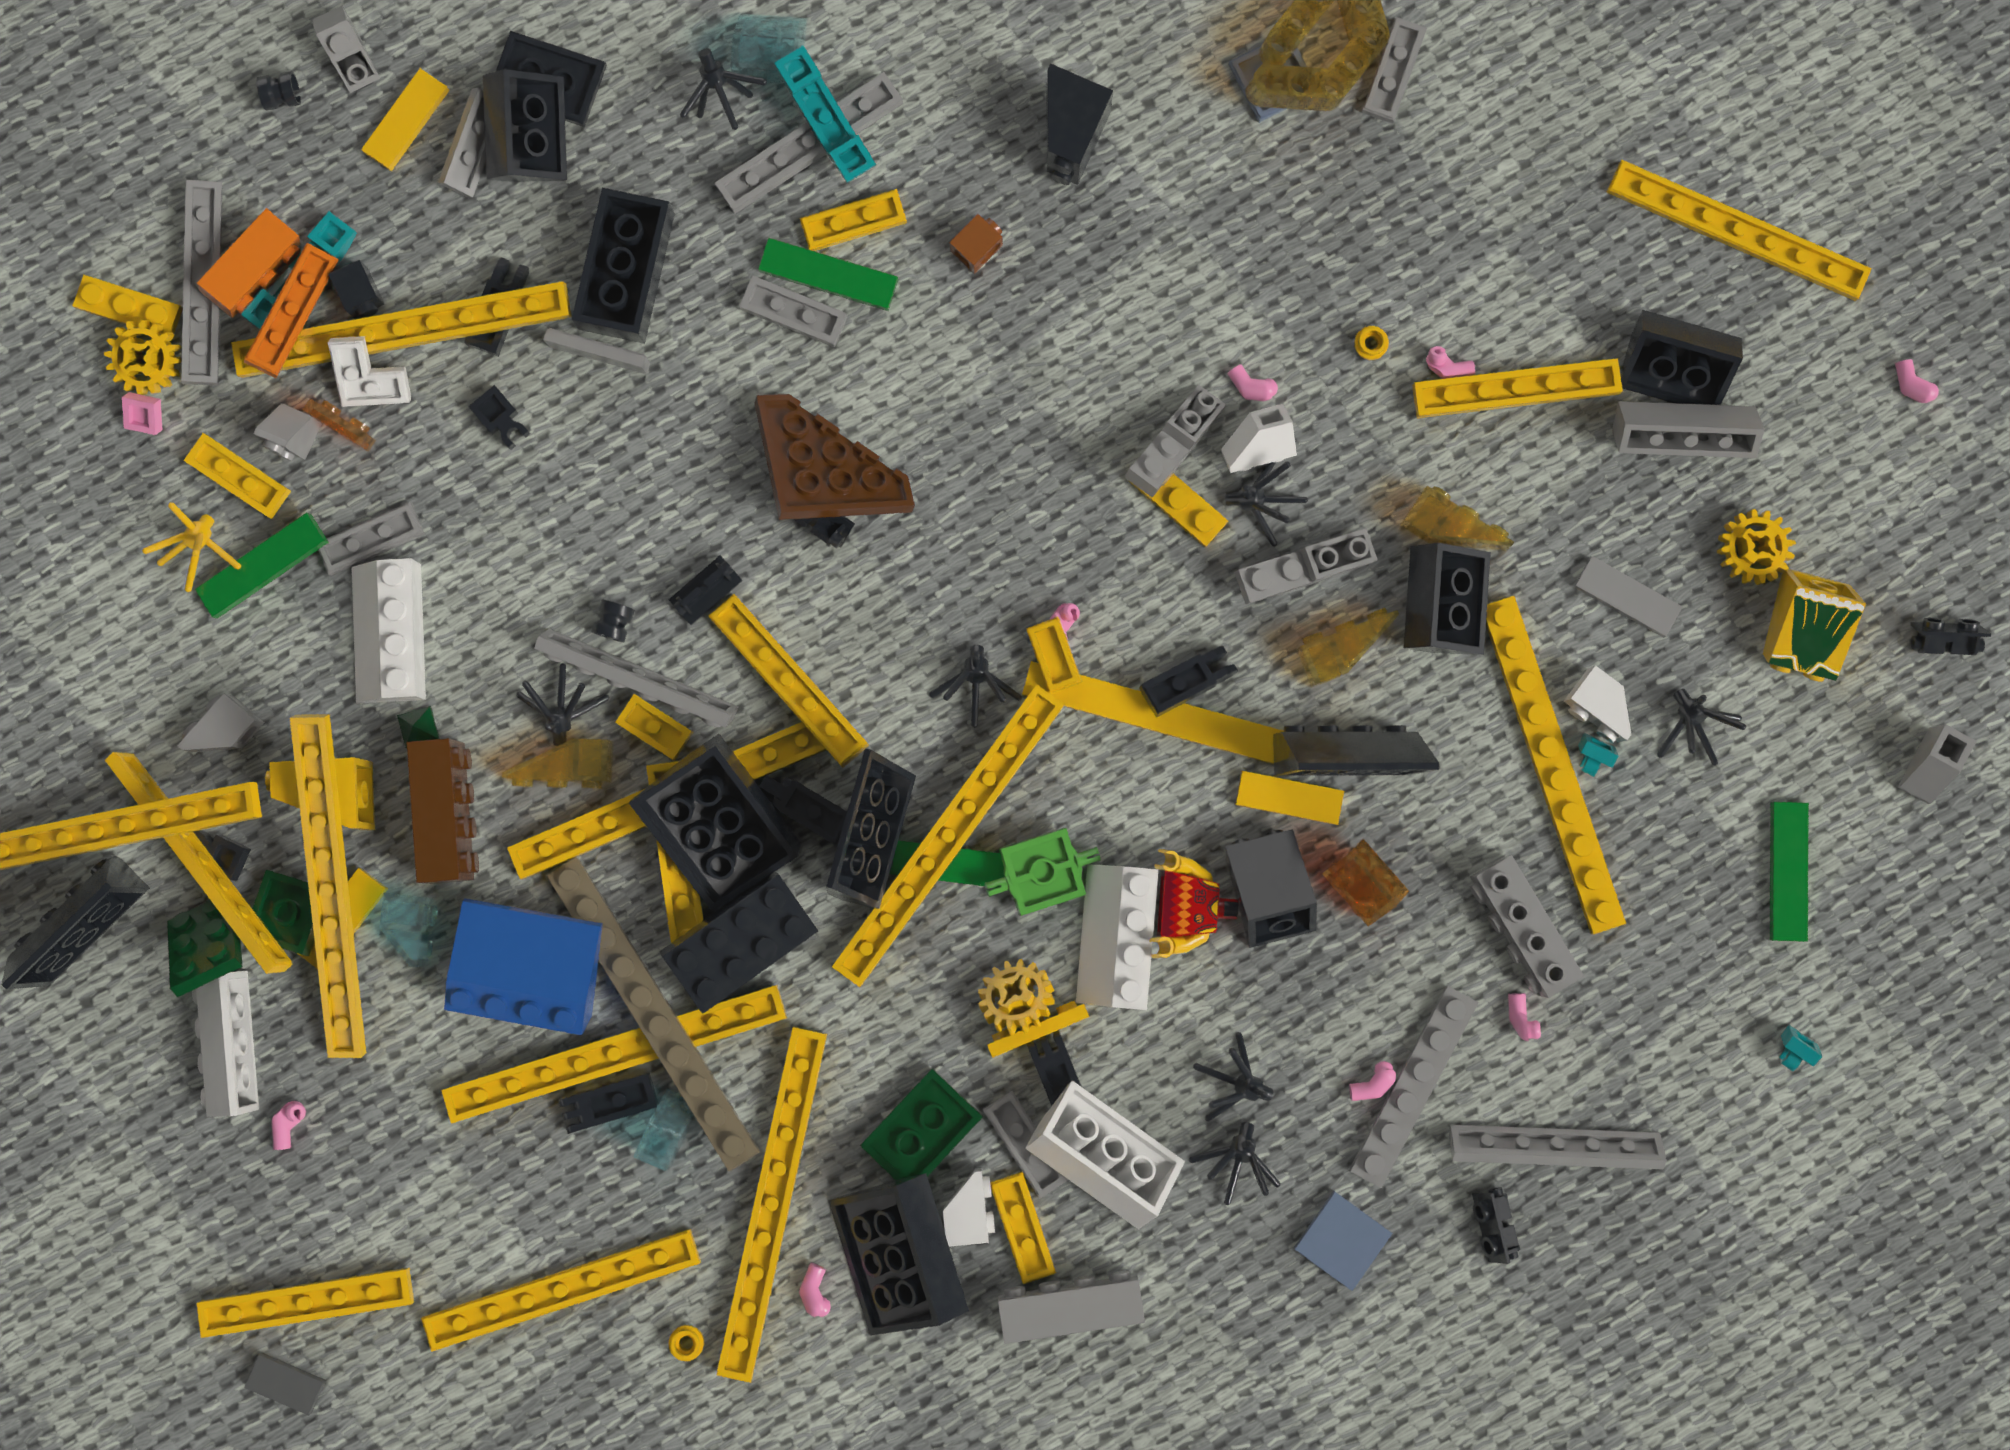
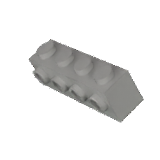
M1618 401L1612 427V433L1619 453L1757 458L1765 430L1756 406Z
M1512 855L1504 856L1470 876L1474 883L1470 886L1474 897L1480 904L1486 903L1492 913L1488 916L1490 924L1498 934L1504 933L1510 943L1506 946V950L1516 964L1521 962L1527 972L1524 980L1533 994L1539 993L1541 997L1549 998L1585 977Z
M1128 1270L1109 1273V1279L1096 1281L1095 1276L1078 1277L1074 1279V1284L1060 1286V1281L1044 1282L1039 1284V1289L1025 1291V1286L1004 1289V1295H998L1004 1344L1145 1323L1139 1279L1137 1274L1130 1275Z

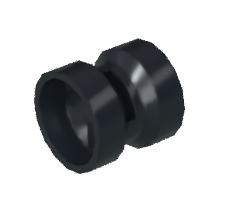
M293 71L280 73L278 79L276 77L272 78L270 75L257 77L256 83L259 99L266 111L278 109L279 105L283 103L289 107L301 105V96L295 97L293 92L299 90V84Z
M602 599L599 606L600 620L594 622L591 632L605 638L611 637L615 641L624 643L627 636L625 625L632 620L635 610L619 603Z

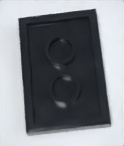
M510 31L496 71L506 69L563 76L565 121L585 127L607 64L604 61Z

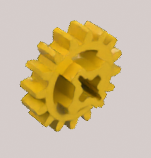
M140 320L139 325L136 321H127V329L116 327L114 330L118 338L107 339V342L113 346L112 351L104 352V356L112 358V363L105 366L106 370H115L117 372L112 380L114 382L125 381V391H133L136 388L137 394L147 395L148 391L151 394L161 393L160 385L171 387L173 384L169 377L180 376L181 373L174 367L175 364L182 363V358L175 357V352L182 348L181 345H172L170 342L175 334L173 332L162 334L164 325L154 323L151 326L150 320ZM145 334L152 337V339L144 342L142 338H137V335ZM142 372L151 379L145 381L136 378L135 375Z
M1752 509L1747 512V516L1740 513L1734 516L1735 523L1730 521L1723 526L1728 533L1719 535L1718 540L1725 544L1724 547L1716 551L1717 554L1726 556V560L1720 565L1722 567L1730 565L1733 568L1729 575L1731 578L1742 574L1743 584L1749 583L1754 577L1755 584L1760 585L1765 583L1766 578L1771 582L1778 578L1777 572L1783 573L1789 569L1784 561L1794 559L1795 555L1788 551V547L1795 545L1796 541L1787 540L1786 535L1792 529L1791 527L1784 529L1780 527L1783 520L1781 516L1772 521L1770 520V511L1766 510L1758 516L1757 510ZM1756 525L1763 528L1759 531H1754L1751 528L1746 529L1745 527ZM1755 541H1758L1760 543V545L1758 546V550L1760 552L1755 553L1753 551V549L1755 548ZM1735 544L1738 547V555L1736 553ZM1759 562L1762 566H1767V568L1754 569L1750 568V566Z
M1022 959L1018 960L1015 967H1011L1009 961H1005L1004 970L1000 971L998 968L993 967L994 977H984L982 979L986 988L978 989V994L982 1000L978 1004L982 1013H984L987 1023H994L997 1031L1001 1032L1007 1026L1010 1035H1014L1016 1029L1021 1027L1026 1034L1029 1031V1024L1033 1023L1039 1028L1041 1026L1039 1017H1049L1051 1015L1046 1005L1055 1004L1051 994L1054 992L1051 981H1048L1049 978L1046 971H1039L1036 963L1032 962L1026 968ZM1034 985L1038 987V997H1035L1033 994L1035 992ZM995 997L999 998L998 1009L995 1007Z

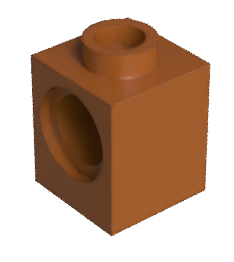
M977 214L949 242L950 252L975 274L1003 246L1002 230L992 219L987 218L984 220Z

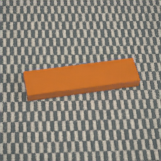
M306 243L249 349L244 363L274 378L278 377L330 279L328 274L334 271L339 259Z

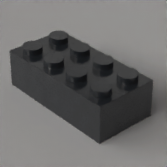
M602 187L571 319L579 330L645 344L675 216L669 201Z
M774 872L659 952L703 1014L816 934L818 929L781 876Z

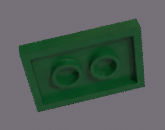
M210 899L204 904L187 912H181L167 921L170 990L177 998L243 967L241 940Z
M932 1068L860 1146L895 1180L925 1173L928 1177L983 1118V1115Z

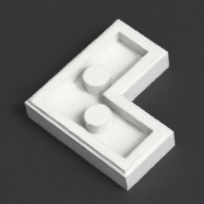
M365 336L330 338L328 346L341 407L410 403L411 392L405 366L371 368Z

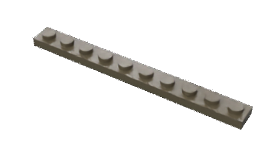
M573 858L548 874V879L572 918L603 923L599 962L727 1170L731 1172L760 1153L756 1143L579 858Z

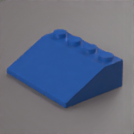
M464 898L446 980L444 1010L583 1035L593 1012L603 923Z

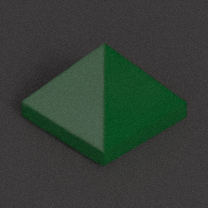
M431 706L397 715L405 748H407V742L440 739Z

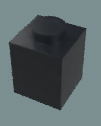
M360 260L328 274L345 311L354 319L357 317H371L378 312V307L385 304L369 269Z

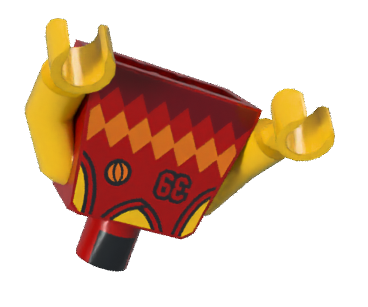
M1159 849L1158 852L1165 855V862L1163 865H1154L1156 869L1164 871H1161L1157 936L1150 938L1149 942H1157L1159 945L1158 953L1151 954L1152 958H1167L1173 954L1187 953L1207 942L1209 934L1216 933L1218 919L1236 920L1238 916V899L1219 898L1220 883L1213 882L1212 874L1193 859L1180 856L1172 850Z

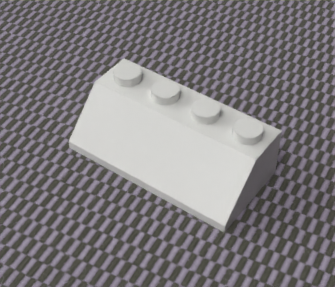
M412 558L375 560L353 566L352 595L356 703L426 700L421 564Z
M1087 865L1076 1003L1147 1010L1153 943L1149 942V939L1153 937L1158 869Z
M248 971L230 972L192 990L193 1001L198 1005L199 1017L195 1021V1033L201 1042L198 1069L203 1074L204 1088L201 1090L200 1098L203 1109H206L207 1117L237 1116L259 1110Z
M1074 1081L1067 1085L1039 1122L1025 1148L1138 1230L1158 1217L1185 1163L1180 1157Z

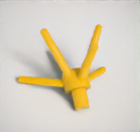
M170 502L168 507L187 527L186 530L147 546L142 550L144 554H149L182 541L157 561L158 566H163L186 547L193 549L185 584L186 592L192 590L200 550L205 545L235 569L241 568V564L210 539L212 535L210 528L214 524V519L210 515L204 514L198 521L192 522L173 502Z

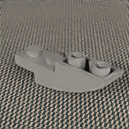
M1198 385L1168 420L1158 436L1130 467L1124 477L1153 497L1196 446L1226 404Z
M1365 528L1304 547L1287 555L1239 569L1234 573L1244 602L1247 605L1347 573L1376 562L1378 559L1368 531Z

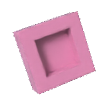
M131 392L122 396L124 429L157 435L162 431L161 399Z

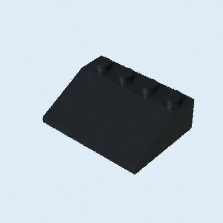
M1334 725L1318 726V732H1305V726H1284V732L1273 734L1274 776L1413 775L1439 770V761L1418 732H1406L1405 725L1385 726V732H1373V726L1370 725L1352 726V732H1339V726Z
M717 734L690 752L629 802L712 912L727 904L799 855L801 842L720 734Z
M870 749L864 750L826 889L828 895L842 901L880 909L916 775Z
M106 858L101 860L91 869L90 873L92 876L83 884L79 883L71 888L65 895L67 900L58 909L53 908L42 916L39 921L41 925L33 933L25 934L15 943L14 947L16 949L7 957L1 985L6 990L50 986L150 887L122 859Z
M926 1173L898 1179L828 1200L870 1336L940 1326L969 1311Z

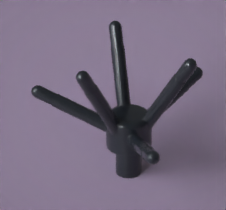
M703 49L698 53L702 63L699 69L702 81L681 111L680 117L686 118L699 99L697 117L702 118L709 89H716L732 129L737 130L738 124L722 85L727 82L748 98H752L753 93L738 81L765 86L767 80L725 71L721 61L714 59L711 49Z
M1289 461L1284 462L1272 472L1271 470L1276 462L1268 463L1252 486L1244 485L1240 488L1239 492H1228L1225 495L1227 506L1240 505L1242 510L1252 511L1273 547L1277 546V541L1261 512L1284 523H1289L1290 518L1265 506L1264 503L1308 502L1307 497L1264 495L1262 488L1291 466Z
M981 645L971 646L970 657L965 660L964 671L929 693V696L934 698L948 689L943 696V699L948 701L965 680L972 683L971 726L973 728L978 726L980 683L986 681L1002 703L1006 701V697L1001 690L1017 701L1022 700V696L988 671L989 663L984 658V647Z
M561 663L559 666L557 707L548 709L528 681H523L522 686L530 697L522 692H517L516 694L517 698L547 719L545 729L553 732L554 746H565L567 744L566 732L571 729L572 720L610 699L609 695H604L573 711L585 688L584 683H579L568 706L565 708L566 664Z
M1685 689L1676 691L1673 697L1680 706L1678 714L1681 716V719L1658 751L1657 756L1662 758L1686 725L1689 753L1694 754L1696 752L1695 728L1712 765H1718L1717 757L1701 723L1707 717H1710L1737 729L1745 730L1746 725L1739 722L1742 720L1741 715L1705 708L1702 704L1707 699L1706 695L1692 699Z
M1241 1032L1236 1033L1240 1056L1234 1048L1229 1049V1054L1242 1073L1238 1078L1198 1063L1193 1065V1068L1199 1072L1235 1085L1234 1094L1209 1102V1107L1215 1109L1205 1116L1207 1122L1244 1098L1250 1101H1256L1258 1098L1270 1101L1273 1097V1089L1263 1085L1261 1078L1252 1075Z
M1249 1122L1241 1123L1239 1135L1232 1138L1230 1146L1189 1158L1190 1163H1196L1224 1155L1207 1174L1208 1180H1212L1231 1159L1235 1160L1224 1200L1225 1205L1231 1204L1242 1163L1250 1162L1264 1196L1269 1194V1190L1263 1174L1275 1187L1278 1188L1281 1184L1255 1154L1256 1141L1252 1139L1254 1125Z

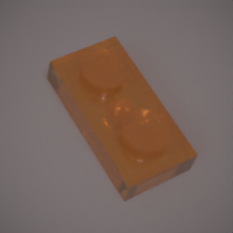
M309 399L302 409L368 452L376 441L367 434L370 430L368 426L353 417L350 422H347L339 417L342 411L326 400L318 404L314 400Z

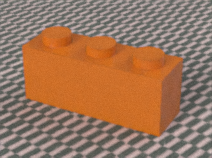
M266 208L197 282L199 291L231 318L238 312L241 314L253 301V296L261 287L267 289L278 276L276 271L284 262L289 265L299 255L301 251L298 247L301 244L299 235Z

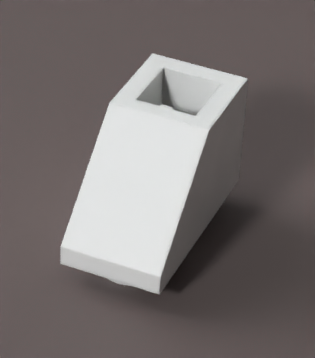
M1284 404L1250 412L1225 443L1221 452L1230 473L1246 471L1252 467L1271 462H1280L1286 458L1297 456L1293 422Z
M1596 665L1588 668L1564 700L1570 706L1568 709L1569 713L1582 722H1586L1588 719L1598 727L1596 730L1597 734L1608 742L1614 743L1615 740L1619 743L1627 741L1631 736L1624 686Z
M982 1168L974 1169L944 1206V1228L949 1247L989 1243L988 1233H995L993 1211L986 1212L985 1198L992 1197L990 1176H983Z

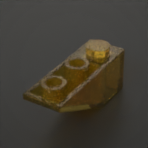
M1426 486L1421 491L1400 523V526L1429 544L1443 543L1459 547L1506 551L1514 544V541L1508 538L1509 533L1496 524L1489 526L1478 519L1480 517L1478 512L1466 505L1458 506L1450 501L1451 496L1446 491L1436 486L1433 488Z
M1382 608L1367 614L1368 621L1356 625L1354 620H1350L1335 626L1336 633L1323 637L1322 632H1318L1303 638L1304 645L1296 650L1311 688L1347 674L1398 617V610L1388 613L1386 608Z
M573 738L502 772V778L512 780V786L533 787V780L547 781L546 787L568 788V782H581V788L602 789V783H612L614 742L608 739Z

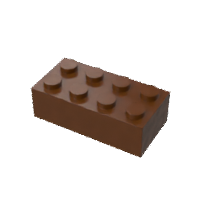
M450 738L407 742L416 883L439 884L474 880V873L479 872V857L477 852H472L471 838H476L477 826L475 818H470L469 804L474 803L472 783H467V769L472 767L470 749H465V743Z

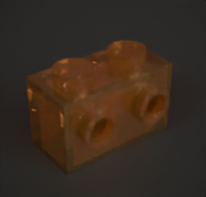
M1364 838L1339 856L1322 873L1332 888L1343 897L1354 913L1368 927L1394 909L1409 893L1406 886Z

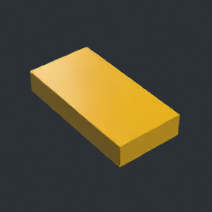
M1055 617L1026 628L1050 694L1082 682L1060 617Z

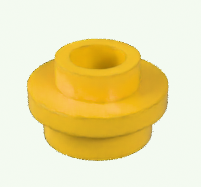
M1377 326L1362 328L1354 340V348L1357 354L1366 360L1381 358L1389 346L1387 334ZM1368 338L1375 339L1377 347L1375 349L1367 348L1365 340Z
M679 1326L669 1337V1350L680 1361L694 1360L703 1350L704 1337L695 1326ZM682 1337H690L693 1341V1346L689 1349L683 1348L680 1344Z

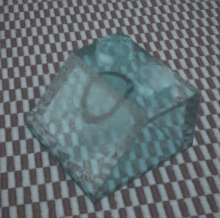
M740 14L733 33L731 71L767 80V83L785 84L774 63L802 45L805 47L807 18Z

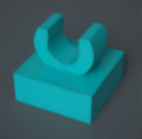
M1586 733L1583 734L1578 744L1580 753L1585 755L1580 764V767H1582L1581 771L1593 777L1596 775L1601 763L1613 768L1619 757L1616 747Z
M1791 1025L1786 1027L1781 1035L1784 1047H1786L1779 1057L1782 1059L1781 1064L1791 1071H1795L1802 1060L1814 1067L1823 1057L1818 1044Z

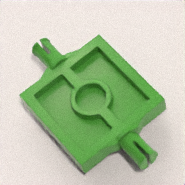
M1061 828L999 848L1004 865V877L985 882V888L989 889L986 890L989 897L1008 890L1014 898L1018 915L1029 914L1086 895L1081 878L1082 866L1101 861L1100 855H1095L1099 851L1097 847L1077 853L1071 845L1067 828Z

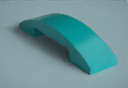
M804 45L776 61L774 65L794 101L846 183L875 167V161L859 135H856Z
M328 211L307 237L310 240L309 244L339 259L338 266L350 248L357 232ZM300 254L268 292L262 289L241 313L246 320L258 329H261Z

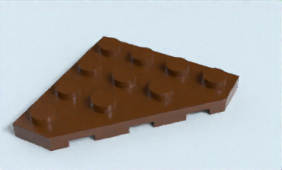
M756 395L754 404L779 520L912 513L915 503L909 478L906 474L897 468L893 471L879 461L880 456L858 441L855 444L839 433L840 429L821 415H812L800 406L801 401L792 395Z

